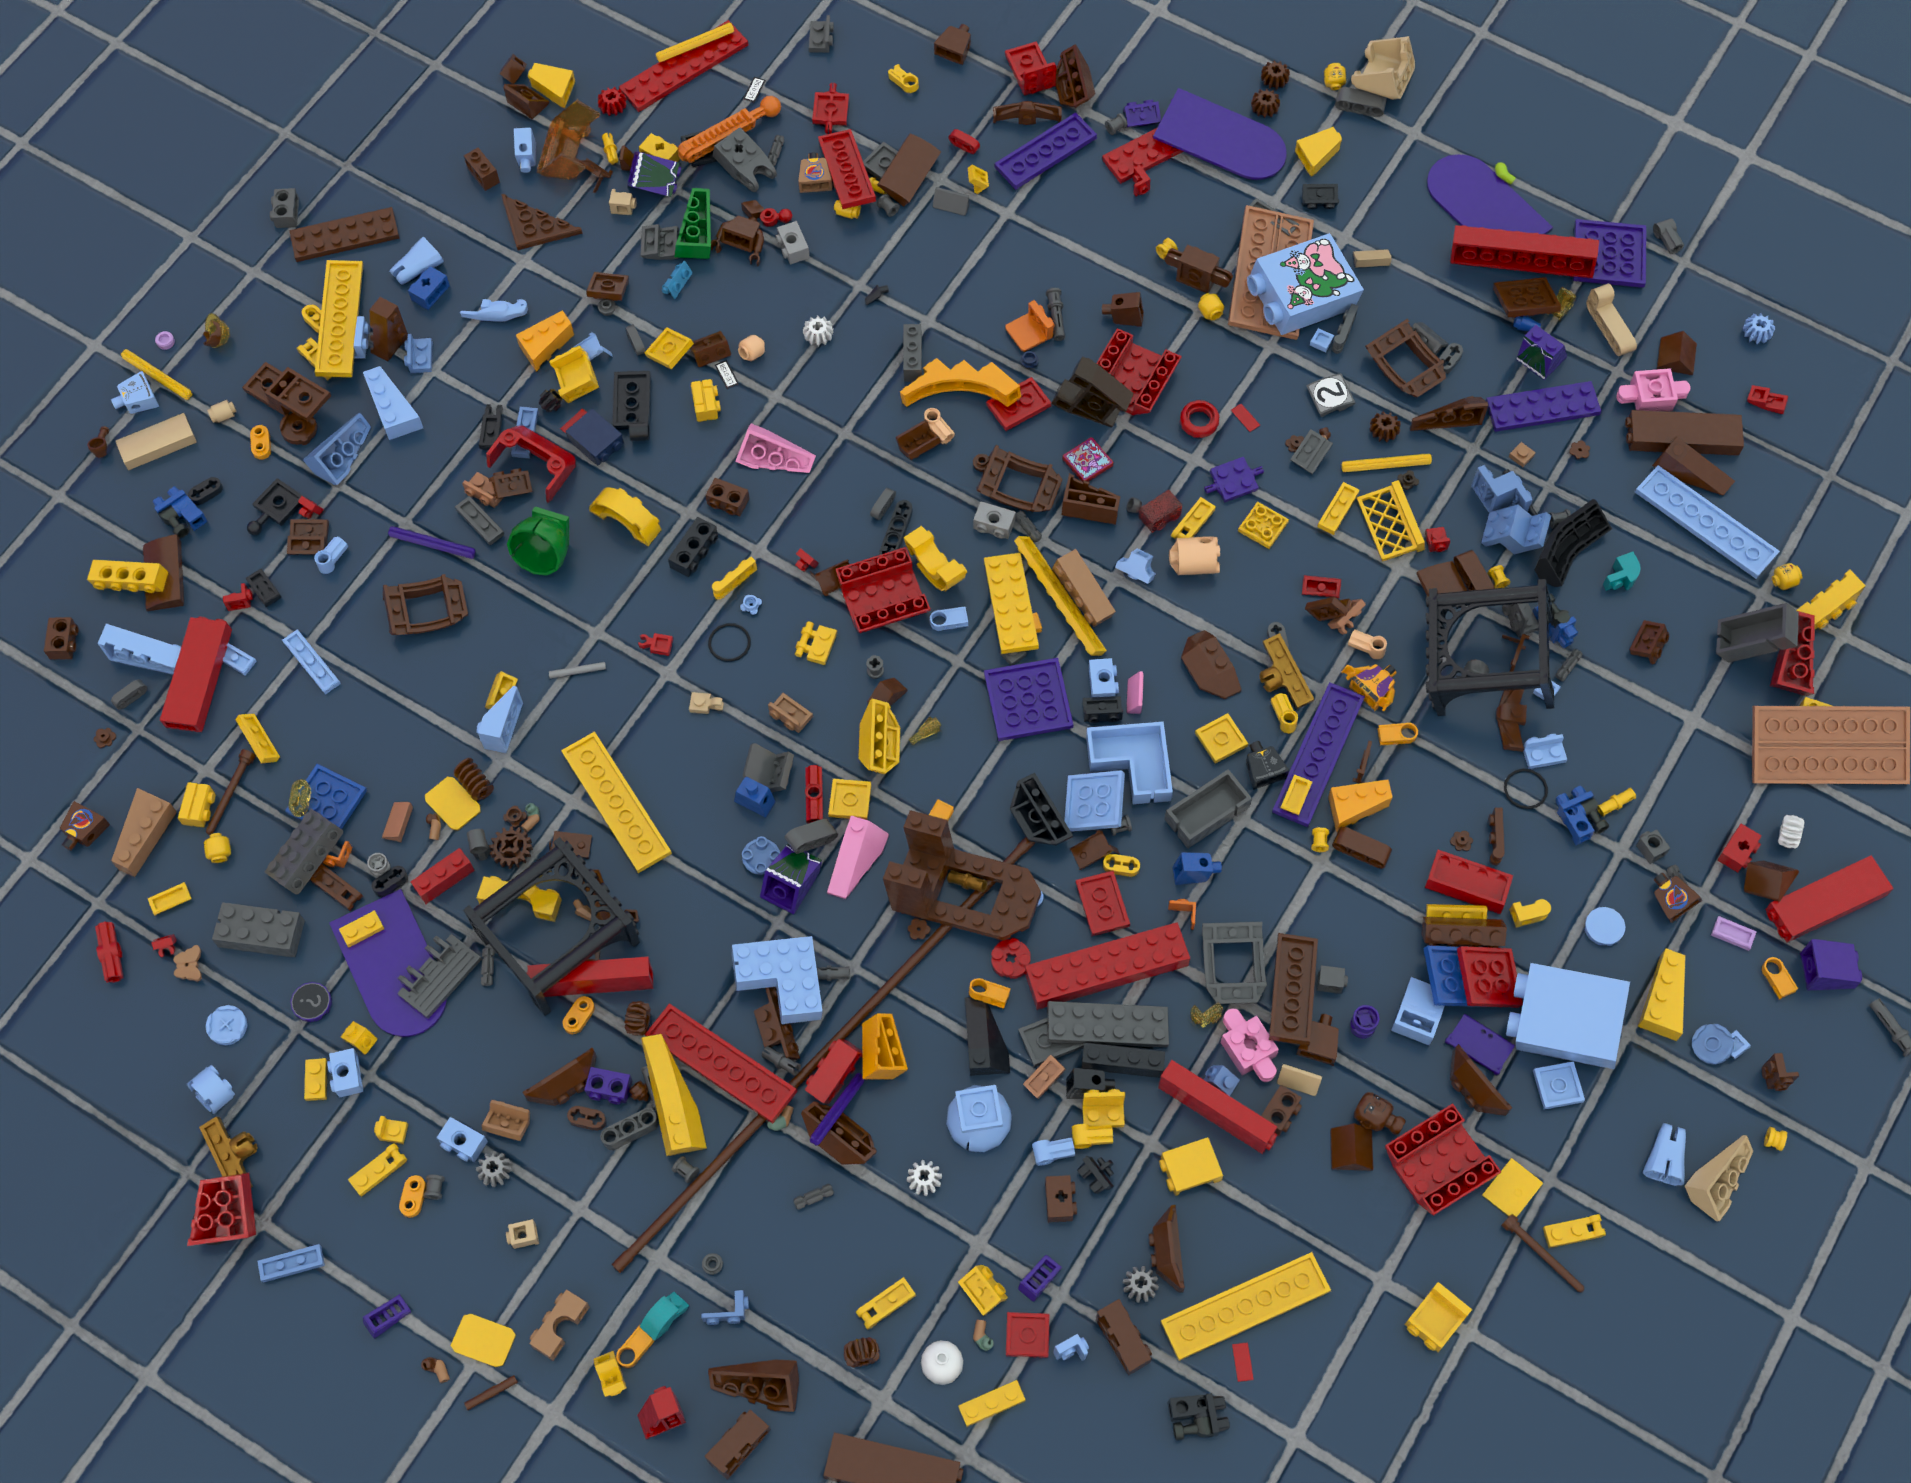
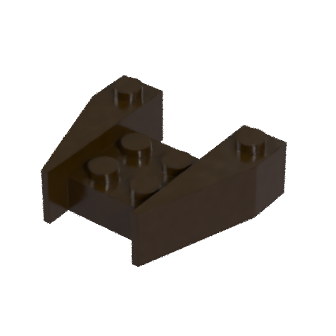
M1082 356L1076 364L1069 381L1064 379L1058 387L1051 404L1068 413L1113 427L1120 410L1127 411L1134 393L1101 366L1094 363L1093 360Z

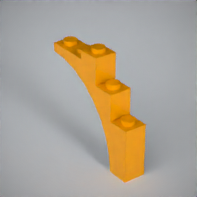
M937 358L923 367L924 375L918 377L913 383L900 391L902 403L906 407L927 396L947 391H971L984 394L998 400L1007 407L1021 398L1020 385L993 362L977 371L963 360L950 370Z

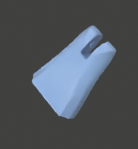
M422 237L389 272L403 285L422 274L429 266L435 268L443 264L444 261L438 251L425 237Z
M1663 1123L1644 1167L1643 1174L1648 1178L1670 1185H1683L1685 1183L1686 1129L1677 1127L1672 1141L1670 1140L1672 1125Z

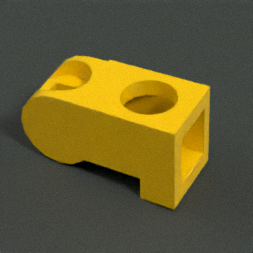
M1539 899L1534 904L1522 906L1521 902H1516L1512 904L1509 911L1517 928L1545 920L1551 911V905L1544 899Z

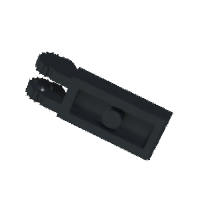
M486 404L479 439L480 449L489 450L500 436L503 413L502 405H497L496 415H491V404Z

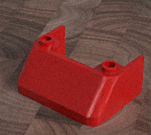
M518 425L504 430L486 453L487 467H492L506 447H513L517 444L525 450H529L530 453L546 461L548 471L555 475L546 487V501L550 503L575 468V457L525 426Z

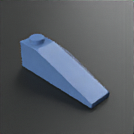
M361 413L356 414L317 446L303 461L315 475L333 485H338L349 474L350 466L353 460L356 459L357 452L364 443L371 426Z

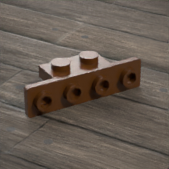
M776 987L765 988L769 1003L754 1010L764 1048L782 1043L785 1057L797 1060L800 1056L798 1045L793 1036V1028L790 1023L781 1024Z

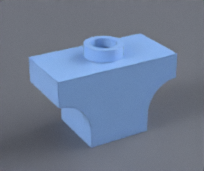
M1138 548L1131 552L1129 558L1123 557L1118 560L1115 568L1127 573L1130 578L1139 579L1147 584L1153 581L1156 575L1151 569L1153 556Z

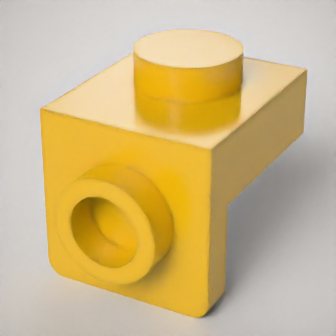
M354 1021L341 1036L345 1042L356 1047L363 1054H367L377 1041V1038L367 1028Z

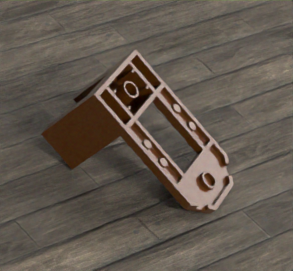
M912 810L909 811L903 826L909 846L908 854L903 865L889 861L883 876L884 885L893 911L1003 941L1019 931L1023 932L1029 929L1041 897V890L1028 868L954 849L946 819ZM948 870L964 874L969 873L975 877L1002 884L991 915L937 901Z

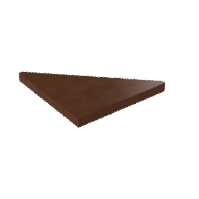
M501 194L517 251L583 234L580 227L572 226L569 222L560 218H554L542 210L534 209L524 202Z

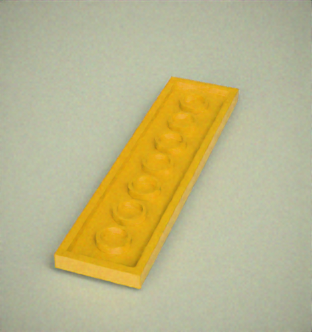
M327 260L315 364L316 377H352L355 354L354 338L357 316L359 314L363 273L362 261Z
M595 731L561 750L637 873L642 872L672 854Z
M1311 1252L1162 1319L1160 1323L1178 1361L1323 1296L1331 1292V1289Z

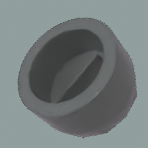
M1131 497L1127 503V511L1132 513L1140 512L1142 502L1137 498Z

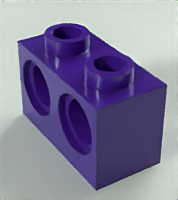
M591 1067L584 1090L592 1100L600 1101L601 1099H606L609 1103L620 1105V1103H627L628 1091L633 1080L629 1074ZM603 1082L601 1088H593L595 1083ZM616 1086L623 1087V1089L620 1092H613V1089Z

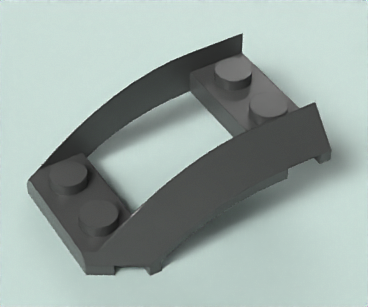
M1262 922L1202 923L1206 988L1217 1004L1257 1003L1261 994L1267 986ZM1251 942L1254 982L1216 983L1213 943Z

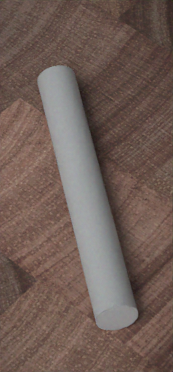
M601 662L549 671V677L551 679L606 669V664Z

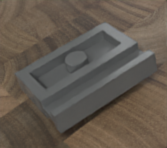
M1310 429L1290 460L1313 475L1333 443Z

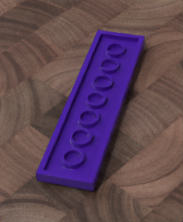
M1329 682L1272 813L1303 826H1309L1365 696ZM1294 775L1312 781L1299 815L1281 809Z

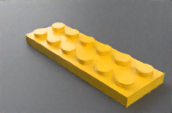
M1021 553L985 557L984 565L1001 654L1039 649Z

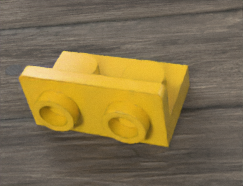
M978 1265L960 1279L958 1283L984 1316L1008 1297L1005 1294V1288L992 1277V1271L987 1266Z

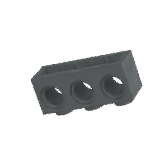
M903 324L904 382H914L918 377L922 376L921 324Z

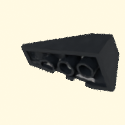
M966 997L965 1008L970 1076L1010 1073L1009 1052L988 1003L975 1000L972 997Z

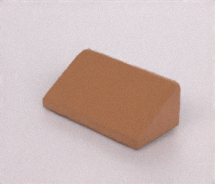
M394 802L382 836L383 839L397 842L402 841L413 809L410 802Z

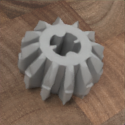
M493 1151L491 1157L485 1153L486 1160L479 1159L478 1162L481 1166L476 1167V1171L480 1173L478 1175L479 1180H483V1184L486 1186L490 1182L492 1187H496L497 1182L503 1185L502 1179H509L510 1176L507 1173L512 1171L511 1166H508L511 1163L510 1160L505 1159L503 1153L497 1155L496 1151ZM494 1166H497L498 1169H495V1172L492 1173L491 1169H493Z
M1142 1266L1141 1272L1138 1271L1137 1267H1133V1273L1127 1271L1126 1276L1129 1279H1123V1284L1128 1286L1124 1287L1123 1290L1124 1292H1130L1129 1299H1132L1135 1295L1137 1296L1136 1302L1139 1303L1141 1297H1143L1145 1302L1149 1300L1148 1295L1152 1298L1155 1297L1153 1290H1158L1159 1286L1154 1284L1158 1278L1156 1276L1151 1277L1152 1270L1145 1273V1266ZM1139 1281H1143L1142 1288H1138Z

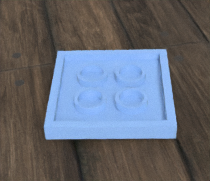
M1122 770L1068 775L1064 821L1071 832L1121 827L1125 773Z

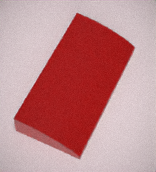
M1437 850L1425 888L1476 906H1487V910L1501 914L1513 875Z

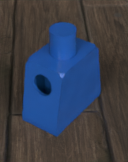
M749 777L744 778L734 798V802L765 818L776 803L768 787Z
M1181 853L1172 867L1175 885L1206 882L1212 873H1221L1222 870L1221 862H1212L1209 853Z

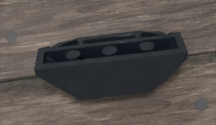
M1033 773L1018 780L1010 811L1028 841L1056 846L1072 838L1073 834L1036 774Z

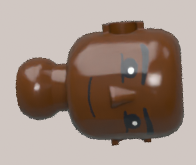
M1367 1092L1362 1096L1354 1111V1118L1365 1129L1381 1131L1384 1127H1387L1392 1134L1399 1135L1406 1123L1403 1117L1392 1114L1394 1108L1390 1102L1372 1092Z

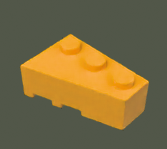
M563 310L516 334L520 349L536 372L545 360L548 361L557 349H560L574 336L572 324Z
M1389 780L1332 787L1328 798L1336 832H1338L1340 827H1345L1351 823L1354 824L1366 816L1389 807L1392 800Z
M877 1013L862 1023L863 1079H894L908 1070L892 1014Z

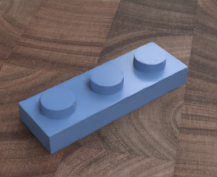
M520 407L516 426L522 425L535 432L539 414L538 408ZM517 444L512 447L511 451L512 457L530 459V451Z
M320 1244L257 1261L260 1280L263 1283L325 1266Z

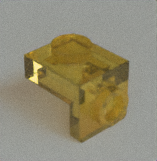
M1561 287L1556 296L1561 304V311L1552 313L1559 319L1573 307L1576 295L1564 287Z
M1217 1002L1202 1013L1194 1005L1191 1008L1190 1016L1197 1025L1200 1024L1204 1028L1211 1022L1212 1024L1216 1023L1222 1017L1223 1007Z

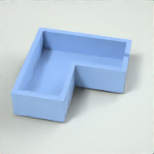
M1164 722L1087 728L1086 742L1090 772L1128 769L1133 804L1150 803V799H1153L1154 803L1171 801L1173 790Z
M812 936L732 945L736 991L776 987L781 1024L821 1020L822 1004Z

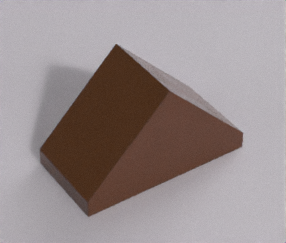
M895 678L880 681L867 704L873 698L887 702L891 707L908 689Z

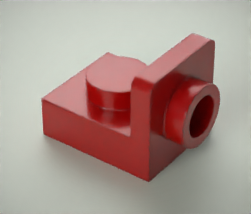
M1141 165L1134 167V174L1132 176L1135 183L1134 195L1138 196L1150 190L1151 179Z
M1444 527L1425 530L1429 552L1448 550L1451 541L1450 538H1447Z
M245 583L241 584L242 593H231L223 596V603L228 611L251 607L250 600H253L251 589H248Z

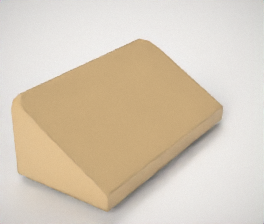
M1389 250L1353 252L1355 268L1390 266L1392 258Z
M1284 1064L1282 1065L1277 1084L1316 1096L1322 1077Z

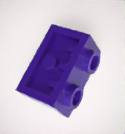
M1146 100L1143 101V104L1131 102L1127 103V106L1123 108L1128 124L1127 128L1159 124L1161 122L1158 101Z

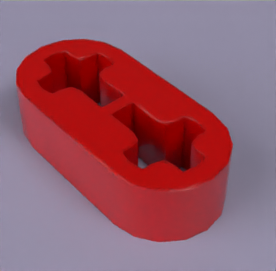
M954 129L948 137L953 145L970 154H975L980 148V143L975 138L958 129Z

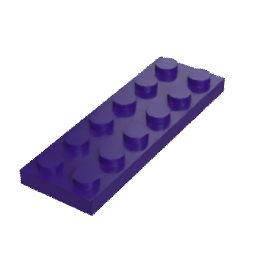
M1075 112L994 163V168L1016 190L1097 139V134Z
M1592 381L1486 398L1495 432L1601 414V408Z

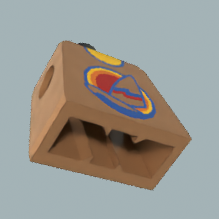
M815 152L809 153L808 159L801 160L799 173L800 193L832 190V179L825 158H818V154Z

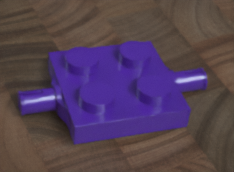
M1244 457L1210 469L1213 484L1204 487L1205 493L1217 491L1225 503L1258 491L1259 487L1254 476L1263 474L1264 470L1262 466L1251 469Z

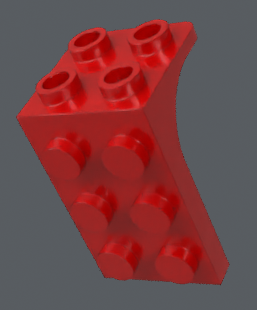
M1037 41L1005 51L1007 61L1024 96L1056 86V64L1054 62L1047 64Z

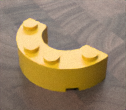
M604 488L589 506V511L603 520L607 516L618 520L632 533L635 539L647 546L652 543L661 531L658 524L660 522L659 519L642 505L643 503L637 497L632 498L622 488Z
M920 526L904 537L910 555H915L919 561L916 565L937 589L947 591L965 579L967 570L964 565L959 564L955 559L948 562L946 556L940 553L936 547L934 536L929 530L926 531Z

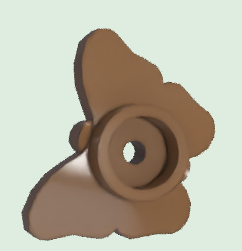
M194 945L192 948L187 949L185 952H180L174 957L173 960L177 964V969L174 971L176 978L183 980L187 978V980L194 981L202 979V974L198 969L199 964L197 963L201 956V949L198 945Z

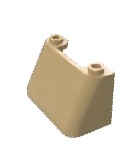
M1409 36L1370 41L1365 49V57L1368 58L1369 62L1363 74L1360 71L1354 72L1351 77L1352 84L1357 89L1389 99H1401L1415 69V59Z

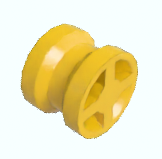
M1166 238L1163 244L1156 246V252L1164 260L1169 249L1178 250L1172 239Z
M1769 1127L1766 1132L1764 1146H1772L1776 1150L1782 1151L1787 1140V1132L1783 1130L1779 1132L1775 1128Z

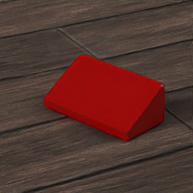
M1303 575L1302 594L1339 598L1341 579Z

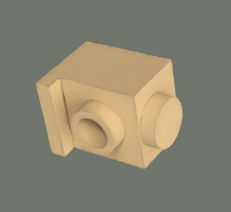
M612 189L609 200L611 214L632 215L633 208H636V198H633L631 193H620Z
M533 1219L508 1225L509 1232H506L508 1245L511 1244L514 1249L539 1244L537 1227ZM521 1234H526V1238L519 1239Z

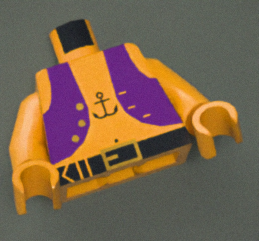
M1377 664L1371 667L1357 668L1346 665L1341 673L1347 674V680L1352 678L1349 687L1354 692L1365 696L1364 701L1374 711L1381 706L1384 712L1393 703L1395 681L1392 677L1397 672L1391 665L1387 666L1384 670Z

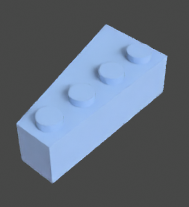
M380 366L363 372L389 440L423 428L418 414Z
M109 624L105 625L98 641V645L111 661L172 675L174 674L181 650L179 645H171Z

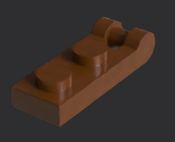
M1495 807L1492 814H1489L1488 824L1492 826V832L1489 834V843L1493 846V852L1489 861L1492 865L1496 866L1502 861L1505 851L1503 808Z
M322 863L309 880L348 911L354 907L353 904L357 900L359 901L363 897L359 891ZM348 892L351 896L346 900L344 896Z

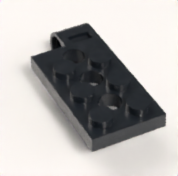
M650 371L614 372L613 427L615 429H629L630 441H649ZM630 386L637 387L634 391L627 390ZM631 401L636 402V405L632 407L627 404ZM629 417L636 418V420L633 422L627 421Z

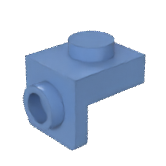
M1213 1065L1208 1068L1203 1079L1229 1096L1240 1081L1223 1065Z

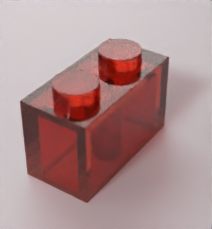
M1167 490L1139 509V518L1153 533L1157 529H1163L1171 520L1175 521L1181 516L1182 504L1170 490Z

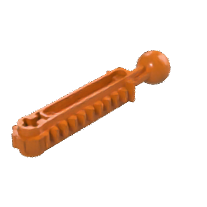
M766 96L761 100L760 107L751 112L746 108L682 142L678 146V156L682 161L692 163L713 151L714 145L739 127L747 132L755 127L756 120L763 116L771 118L777 116L781 110L779 99L775 96Z

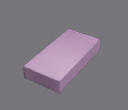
M1718 916L1711 936L1749 951L1757 931Z

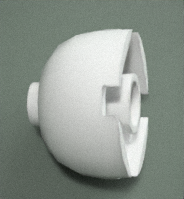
M940 1340L933 1342L926 1347L922 1354L921 1367L923 1374L934 1384L946 1385L952 1383L961 1374L963 1369V1358L960 1350L949 1341Z

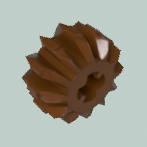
M1275 60L1272 63L1267 62L1261 72V81H1263L1264 86L1269 85V89L1275 87L1276 90L1278 87L1283 88L1289 81L1290 71L1287 69V64L1282 65L1281 61L1276 63Z
M1267 88L1265 91L1260 89L1258 93L1253 95L1251 100L1253 112H1257V116L1263 115L1264 119L1267 115L1272 117L1273 114H1277L1280 107L1279 94H1275L1274 90L1268 91Z
M1383 411L1381 415L1376 413L1370 421V432L1373 433V438L1379 437V442L1384 439L1387 443L1389 439L1394 440L1396 435L1400 433L1401 421H1397V416H1392L1391 412L1386 414Z
M637 1001L631 1002L628 1005L624 1021L625 1030L628 1034L638 1036L644 1035L647 1032L651 1017V1008L648 1003Z
M870 1337L861 1338L844 1346V1359L847 1365L855 1368L867 1366L877 1361L880 1356V1350L876 1339Z

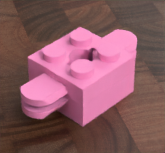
M1671 369L1635 371L1630 385L1620 386L1616 398L1620 403H1635L1636 410L1673 411L1678 399L1687 398L1690 384L1687 381H1674Z
M1229 1009L1226 1011L1223 1023L1229 1032L1222 1035L1220 1043L1240 1074L1243 1076L1254 1070L1263 1082H1269L1274 1079L1277 1068L1271 1059L1277 1056L1279 1049L1273 1040H1269V1033L1259 1018L1255 1016L1245 1021L1239 1010Z

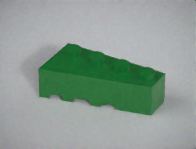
M692 188L676 242L674 257L709 259L711 250L710 189Z

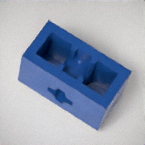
M429 266L426 271L422 272L420 278L410 286L408 292L413 302L429 310L450 284L447 275Z

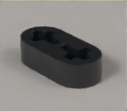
M210 477L191 488L188 496L195 505H201L219 495L223 490V486L218 478Z
M395 866L376 878L372 883V889L378 897H385L406 883L408 875L402 866Z

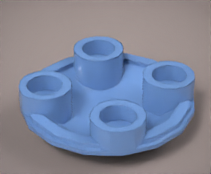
M761 836L745 846L742 851V861L747 870L754 874L763 875L765 870L779 855L780 850L775 843Z

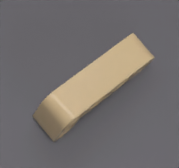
M1608 283L1592 289L1586 305L1615 354L1621 356L1636 350L1637 343L1612 304L1614 290Z

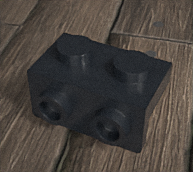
M1338 184L1302 185V206H1307V209H1317V206L1333 209L1339 204Z
M1121 696L1083 698L1084 722L1098 723L1100 721L1117 722L1122 720Z

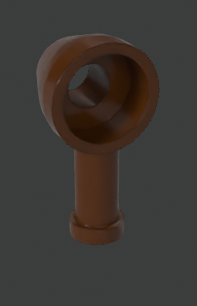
M102 426L98 437L91 439L87 444L90 452L97 458H102L107 454L105 437L109 433V428L106 426Z

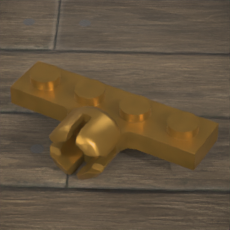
M1279 633L1264 640L1263 645L1273 662L1271 667L1261 671L1259 675L1261 683L1265 684L1263 686L1265 690L1272 692L1280 687H1285L1297 709L1313 702L1315 699L1281 634Z
M217 1116L200 1126L199 1128L222 1176L246 1173L243 1161L256 1153L258 1149L257 1144H252L255 1140L251 1134L243 1131L230 1139L221 1118Z

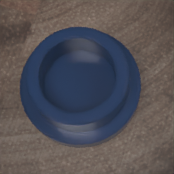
M1027 351L1021 356L1023 367L1031 369L1038 365L1039 359L1034 352Z

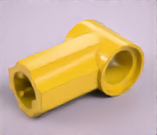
M1277 694L1271 698L1270 702L1280 722V729L1284 733H1293L1297 728L1298 714L1293 710L1286 694ZM1286 720H1291L1292 723H1287V722H1285V721H1286Z
M1077 1124L1071 1127L1075 1149H1085L1092 1145L1113 1144L1112 1125L1090 1126L1088 1124Z

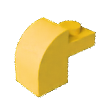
M614 1351L593 1359L605 1397L618 1395L627 1388Z

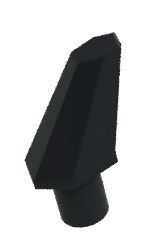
M876 285L865 298V304L868 305L880 298L881 294L889 292L888 286L879 287Z

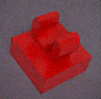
M301 496L298 501L303 505L299 510V514L308 519L312 517L313 512L320 515L323 511L322 507L306 497Z
M801 548L796 553L801 559L797 561L795 566L803 572L807 570L809 565L815 569L819 564Z
M175 934L160 937L151 942L153 950L159 949L158 954L160 957L165 956L164 948H168L171 955L175 953V947L173 946L176 942Z

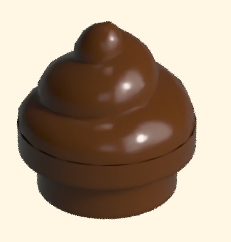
M641 1080L635 1083L628 1091L633 1100L648 1101L649 1099L647 1084Z

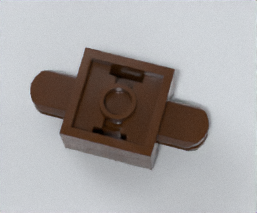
M1188 244L1183 252L1173 248L1169 249L1164 258L1166 264L1178 268L1176 281L1205 293H1209L1213 284L1224 288L1228 287L1233 278L1230 271L1218 267L1220 257Z

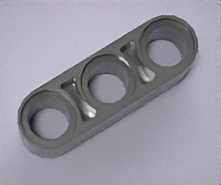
M1341 87L1337 93L1335 106L1342 111L1381 117L1384 114L1387 98L1364 90Z
M825 818L790 830L784 838L793 851L799 854L831 843L837 838L838 833L829 820Z
M643 1109L606 1127L600 1135L603 1145L608 1150H615L654 1131L659 1123L656 1113L651 1109ZM646 1117L653 1118V1121L651 1123H643ZM628 1126L635 1127L631 1133L625 1132ZM610 1135L616 1136L613 1142H607V1137Z

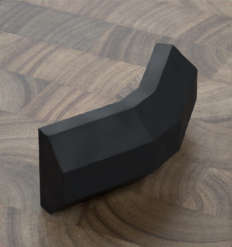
M1592 499L1561 521L1550 533L1534 569L1539 579H1546L1547 584L1554 587L1563 586L1572 561L1576 556L1612 530L1595 499Z

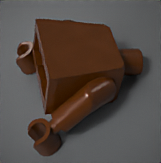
M736 216L730 221L723 222L715 236L717 238L711 241V250L716 246L715 250L719 253L722 250L720 242L748 252L754 251L749 257L750 264H752V260L757 259V266H759V253L762 251L764 236L757 219L754 217L747 219L742 216Z

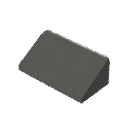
M936 187L933 208L965 216L969 208V195Z

